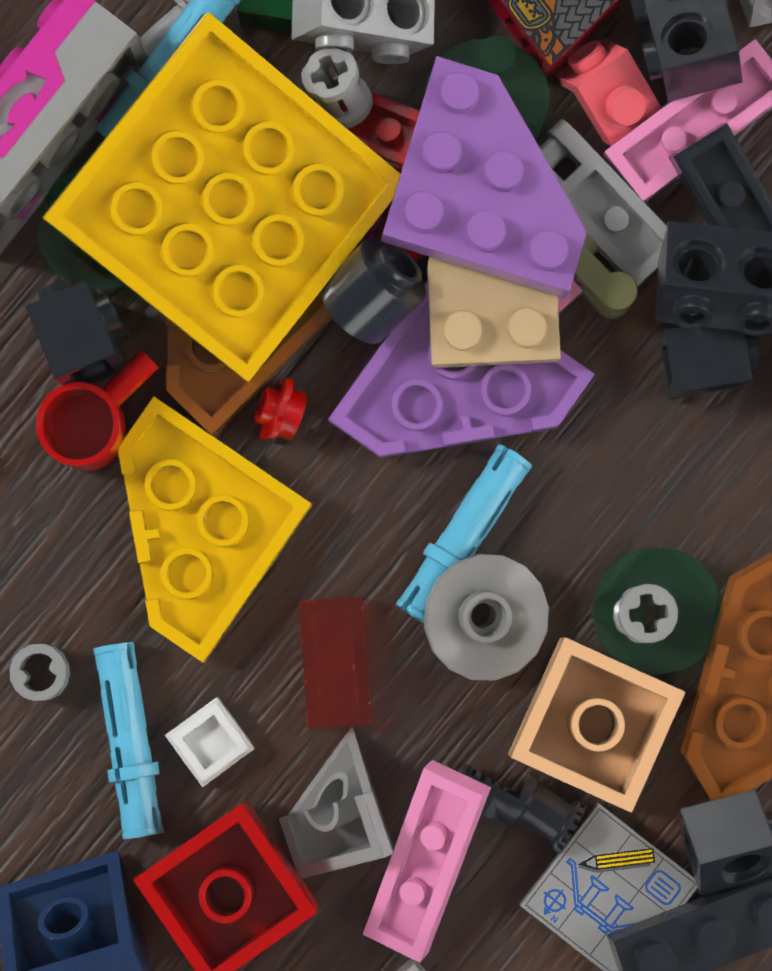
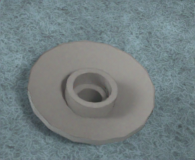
M476 554L453 563L436 579L425 602L424 629L431 650L449 670L470 680L496 681L519 672L537 655L548 631L549 606L541 583L526 566L504 555ZM486 603L490 608L489 619L482 625H475L471 619V612L476 605Z

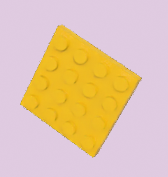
M207 12L42 218L241 378L249 382L391 203L401 174L217 18Z

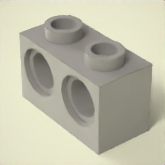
M293 0L292 40L315 44L316 52L323 48L337 47L349 53H352L354 50L371 53V60L377 63L401 64L409 61V55L434 45L435 0H335L340 9V16L333 9L331 0ZM387 7L394 16L395 24H393L388 16Z

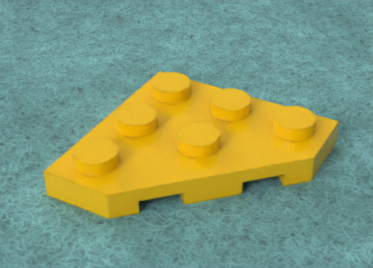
M153 396L118 449L121 471L124 475L129 502V515L138 563H140L145 590L149 625L202 663H205L312 507V504Z

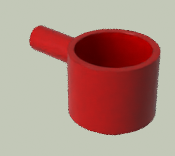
M140 350L102 388L85 382H72L54 389L41 403L36 417L37 436L44 450L60 463L80 471L97 470L113 462L119 456L118 449L128 432L126 417L120 405L159 367Z

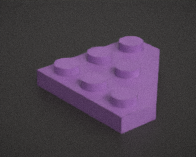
M436 56L380 241L566 298L572 286L587 231L499 76Z
M427 280L424 284L426 291L424 300L389 333L328 419L331 424L376 456L385 458L556 429L595 374L561 350L560 361L552 363L432 368Z

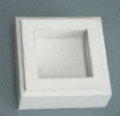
M219 697L213 699L165 735L202 787L255 749Z

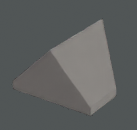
M353 726L348 730L289 814L279 818L296 871L302 879L385 858L393 854V844Z

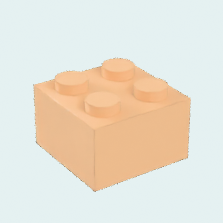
M566 637L560 638L508 755L519 762L632 813L685 692Z

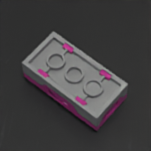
M52 0L38 19L37 27L40 30L25 49L20 46L16 47L0 65V255L98 133L95 126L98 122L102 121L114 102L129 84L125 77L133 68L138 71L147 60L137 33L94 0Z

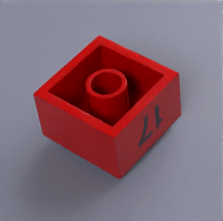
M247 799L150 866L133 880L195 971H236L315 915L320 906Z

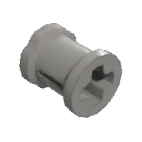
M328 47L310 56L308 63L301 72L302 83L308 94L316 98V103L345 128H351L361 123L370 113L373 99L368 85L359 78V67L352 54L342 51L337 47ZM332 65L338 76L332 78L327 66ZM343 99L348 110L343 112L337 101Z
M643 584L627 589L621 599L615 603L613 610V620L616 629L634 643H654L663 640L673 631L678 619V608L675 599L666 589L653 584ZM640 596H646L648 606H659L661 611L660 619L651 621L650 632L648 633L644 632L641 622H631L629 618V610L639 607Z

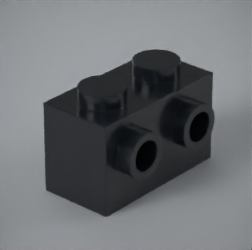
M67 278L51 283L37 292L40 300L25 305L53 376L62 385L72 382H85L94 385L113 377L128 363L120 341L130 338L119 308L115 302L112 303L108 293L98 295L87 281L75 284L73 278Z

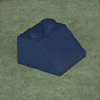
M119 851L0 886V940L3 971H151L147 944Z

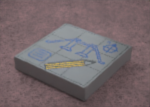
M596 802L573 832L570 841H568L563 851L554 857L519 904L603 971H618L607 934L686 904L698 887L693 876Z

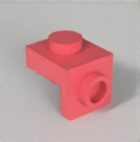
M606 39L591 41L579 47L569 56V64L555 75L562 87L574 92L602 141L609 146L614 145L662 109L628 49Z

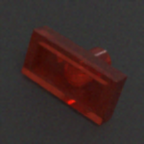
M363 597L299 601L308 729L372 724Z

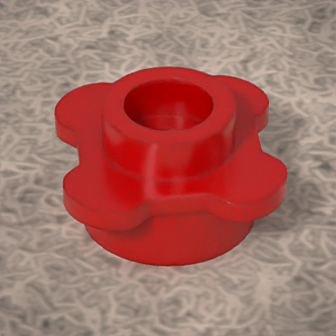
M286 378L285 381L279 379L274 388L267 386L264 389L255 412V422L262 424L259 434L260 439L267 440L270 438L274 440L276 437L291 440L297 432L305 411L307 394L293 388L294 380Z

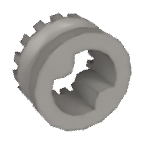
M31 644L21 649L14 656L9 669L10 681L15 691L23 698L32 701L51 700L60 695L65 687L68 686V680L71 676L70 663L66 659L65 654L55 646ZM37 654H44L52 659L49 670L57 675L51 687L44 691H37L28 685L31 675L23 669L27 660Z

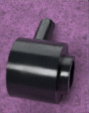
M368 238L349 254L321 290V297L329 314L346 332L363 342L376 344L381 342L424 300L426 291L421 278L420 268L407 251L401 247L381 242L379 239Z

